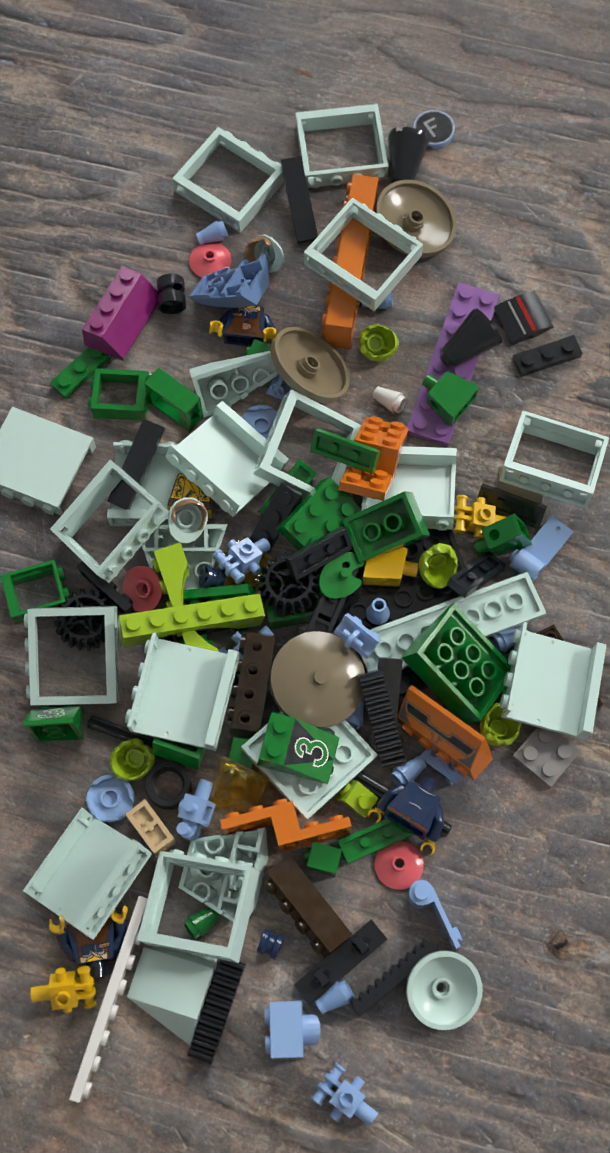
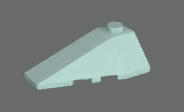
M270 351L212 362L189 369L196 393L201 399L204 418L212 416L220 402L223 401L231 408V405L238 400L244 399L251 391L259 386H263L279 374L272 362Z

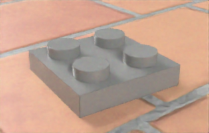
M537 727L512 758L550 789L581 751L560 733Z

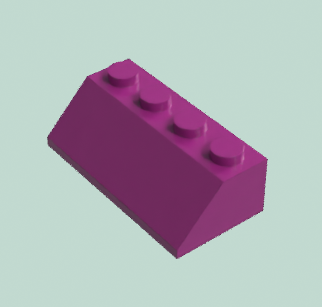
M122 266L82 328L84 346L124 361L158 305L157 289L141 273Z

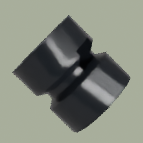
M165 274L158 277L159 311L164 314L183 312L186 309L184 278L178 274Z

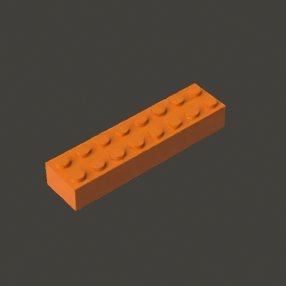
M353 174L352 183H347V199L344 200L343 207L351 198H354L361 204H366L369 209L374 211L379 178ZM353 218L340 232V236L337 237V252L333 262L363 282L372 230ZM329 281L330 289L329 294L327 293L326 311L322 317L321 337H325V340L333 347L351 349L359 301Z

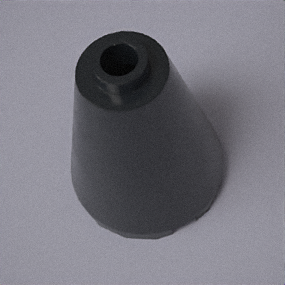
M403 127L402 131H396L397 128H393L388 134L391 183L400 180H415L430 138L429 136L426 138L425 132L416 128Z
M477 308L473 309L440 350L442 354L440 359L447 367L451 365L455 368L499 346L503 342L502 337L497 329L493 330L490 325L492 322L482 311Z

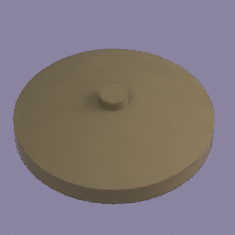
M416 180L393 182L381 192L376 201L375 213H380L387 221L393 225L400 226L404 232L410 236L417 237L416 240L423 244L422 256L420 258H428L440 254L449 246L455 236L457 221L451 204L442 193L424 182ZM385 239V241L394 249L398 250L403 254L409 255Z
M300 327L284 328L275 336L270 346L271 359L281 378L293 390L319 403H333L345 394L350 383L348 369L340 354L324 338Z
M307 632L292 638L278 651L270 668L269 684L272 697L285 716L298 719L317 728H327L341 723L358 708L363 698L358 674L365 673V670L357 652L352 647L347 649L342 638L326 632Z

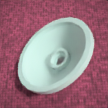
M452 951L433 952L418 961L411 970L406 986L407 1001L413 1014L426 1026L438 1030L455 1029L468 1022L478 1010L482 999V981L475 966L464 956ZM439 983L444 984V988L441 991L436 989Z

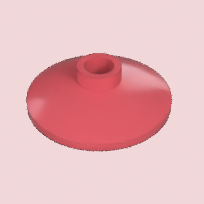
M213 242L198 245L190 254L189 264L192 272L202 279L207 274L225 267H231L232 258L225 246Z
M136 566L125 575L122 591L133 601L132 607L134 610L139 612L151 611L159 605L163 596L159 583L161 579L152 568Z
M400 841L378 851L374 862L375 873L382 884L394 890L410 888L415 881L420 879L424 867L421 853L413 844L407 841ZM396 860H402L404 862V866L402 868H397L395 866Z

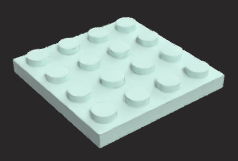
M346 720L331 727L319 728L340 737L328 785L257 766L288 802L293 801L295 809L306 821L378 756ZM268 724L241 746V750L256 766Z

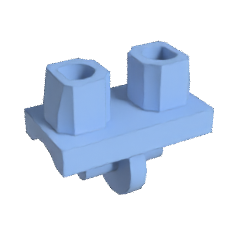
M349 613L344 615L341 623L333 632L345 641L344 646L347 649L352 647L365 659L371 656L381 641L380 636L376 632L367 629L362 625L360 619L356 616H351Z

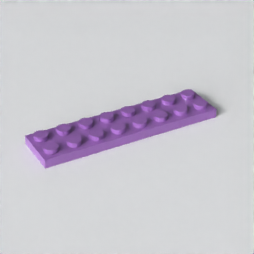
M458 283L426 376L431 374L439 380L445 372H451L471 382L479 356L453 368L451 365L447 367L441 361L440 356L442 354L440 350L473 309H479L491 321L495 312L494 306L497 305L500 294ZM422 385L407 426L409 428L408 435L448 447L456 422L451 427L427 404V396L430 390Z

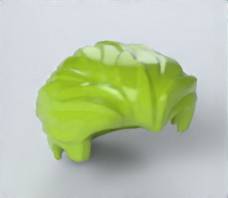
M380 324L369 325L358 337L361 354L372 361H387L398 350L399 340L397 335L391 329Z
M438 543L424 551L419 559L420 575L433 588H446L450 577L456 574L458 559L455 551L447 544Z
M500 703L492 705L480 721L481 735L486 738L487 743L491 746L511 745L518 737L522 725L520 722L502 718L503 708H500Z
M137 738L122 742L111 753L109 762L111 772L117 779L123 781L141 779L155 765L153 748L147 744L145 745L142 740Z

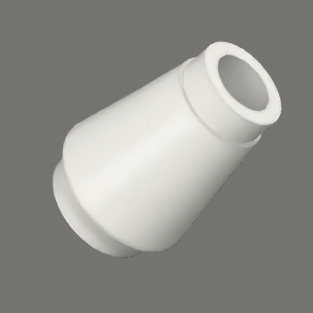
M380 386L373 392V398L392 413H401L406 405L407 398L401 392Z

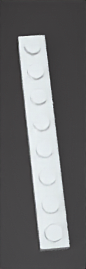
M138 897L69 1100L81 1103L83 1098L88 1099L93 1083L89 1082L92 1072L96 1073L100 1065L101 1057L98 1056L100 1047L106 1046L110 1031L106 1029L109 1021H114L119 1008L118 1005H115L118 995H123L127 980H124L126 971H131L136 957L132 955L135 945L139 946L141 943L137 941L147 898Z

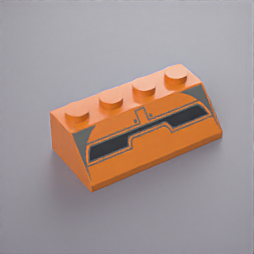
M411 685L408 688L397 716L401 724L400 729L407 736L411 737L413 735L416 737L418 743L426 750L431 748L435 751L436 756L445 764L450 762L454 765V769L461 776H469L475 780L493 760L486 738Z

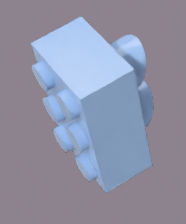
M302 1001L270 1002V1008H265V1025L270 1027V1036H265L266 1053L271 1054V1059L273 1060L304 1059L303 1046L316 1045L319 1041L320 1022L318 1017L313 1014L302 1015Z

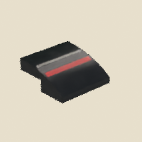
M535 290L518 295L494 306L513 345L532 335L535 338L554 328Z

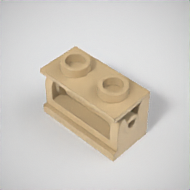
M143 800L125 814L157 858L160 851L166 852L177 843L146 800Z

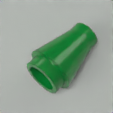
M209 907L187 917L188 920L184 923V926L191 937L196 940L199 937L202 938L222 915Z

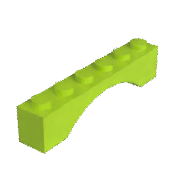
M180 542L154 551L156 559L152 560L156 574L161 572L163 580L159 581L163 595L167 593L169 595L170 601L166 602L168 608L184 605V587L190 570ZM195 630L177 633L178 637L183 636L184 645L219 652L217 648L199 636Z
M260 594L119 615L117 627L121 647L146 644L147 639L151 640L152 633H156L159 639L181 632L205 628L241 629L260 626L265 613Z

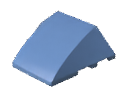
M267 253L259 254V259L250 263L246 259L237 268L232 270L230 267H225L203 276L190 294V299L197 303L214 307L241 308L257 305L269 286Z

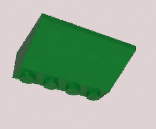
M455 603L451 604L423 631L401 657L451 712L466 724L482 720L504 689V679L511 668L507 659Z

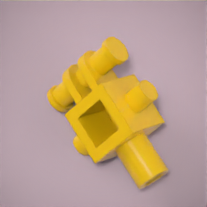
M456 496L457 506L454 507V512L457 513V515H454V522H456L455 533L463 534L466 531L474 532L475 539H482V529L505 518V516L495 515L496 506L485 504V498L478 497L476 502L466 506L468 496Z
M79 967L77 972L80 977H77L76 971L66 972L65 968L56 969L54 974H50L49 985L31 987L32 1003L50 1000L52 1010L62 1009L64 1013H69L74 1007H78L80 999H84V1008L91 1009L95 1007L96 1000L94 995L96 994V989L93 986L94 979L90 976V967Z

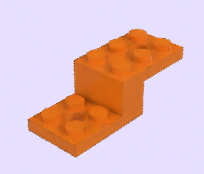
M376 416L366 417L354 441L381 450L376 471L370 474L348 466L340 480L338 490L384 501L396 475L400 451L408 436L409 428L401 422L390 423Z
M287 799L277 800L272 803L273 806L263 808V805L249 808L248 813L240 815L239 812H232L224 816L225 819L220 820L224 835L236 834V832L240 831L249 832L272 825L279 853L310 846L313 842L321 843L350 835L352 827L349 817L343 818V815L330 817L327 823L319 824L318 821L307 823L304 825L305 828L300 830L293 801L287 802Z

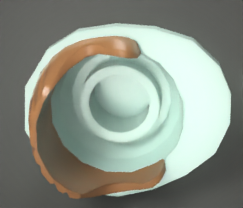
M258 235L246 245L244 257L249 263L258 260L259 254L266 252L269 273L277 272L282 268L284 254L280 245L272 237Z
M183 497L171 506L168 515V527L171 536L176 541L190 543L202 534L208 521L207 511L203 503L195 498Z

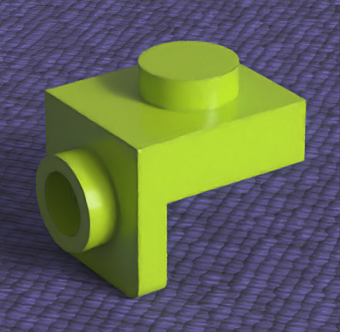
M351 780L336 794L335 799L346 804L360 817L366 818L378 797L360 782Z

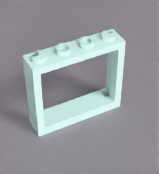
M378 104L296 113L298 144L308 188L352 183L353 174L378 177V181L387 179L388 162ZM372 124L379 164L310 172L304 136L305 131Z
M218 127L177 172L172 181L175 192L220 221L223 220L225 224L241 233L284 183L280 163L272 161L263 152L254 150L245 141L238 140L229 131H224ZM219 145H222L270 175L269 179L240 212L189 181Z
M351 198L304 251V264L375 311L420 259L423 244L416 240L417 237L410 236L404 232L400 226L393 225L387 221L380 213H375L369 209L366 204H361L354 198ZM353 218L409 254L378 291L322 255V252Z
M291 389L283 396L253 474L278 487L282 482H286L303 494L301 498L304 499L314 487L271 466L294 406L348 434L347 439L353 441L362 425ZM337 462L331 478L338 486L348 466Z
M522 411L499 481L587 509L594 493L609 437ZM522 433L595 455L587 485L513 462Z
M109 460L50 530L94 573L110 583L142 544L149 539L154 530L165 520L170 511L123 469ZM123 479L152 506L100 565L72 537Z
M117 606L27 609L28 614L24 615V627L28 628V638H25V651L29 652V661H26L25 672L26 676H29L30 685L26 686V698L30 699V705L109 704L119 702ZM105 615L107 695L39 697L37 616Z
M177 849L170 850V852L160 851L137 941L149 946L239 963L260 872L252 867V863H246L242 860H238L237 864L229 863V859L215 856V859L211 860L206 859L207 856L193 852L192 856L184 855L183 851ZM174 865L244 877L228 947L157 934Z

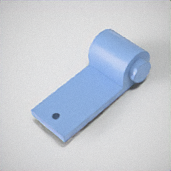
M551 515L531 540L532 545L520 551L516 549L509 558V561H511L510 567L519 574L528 572L532 582H534L570 538L573 531Z
M425 880L415 881L408 891L409 903L418 909L432 905L453 951L459 949L461 946L458 940L461 942L463 939L457 927H451L434 888Z

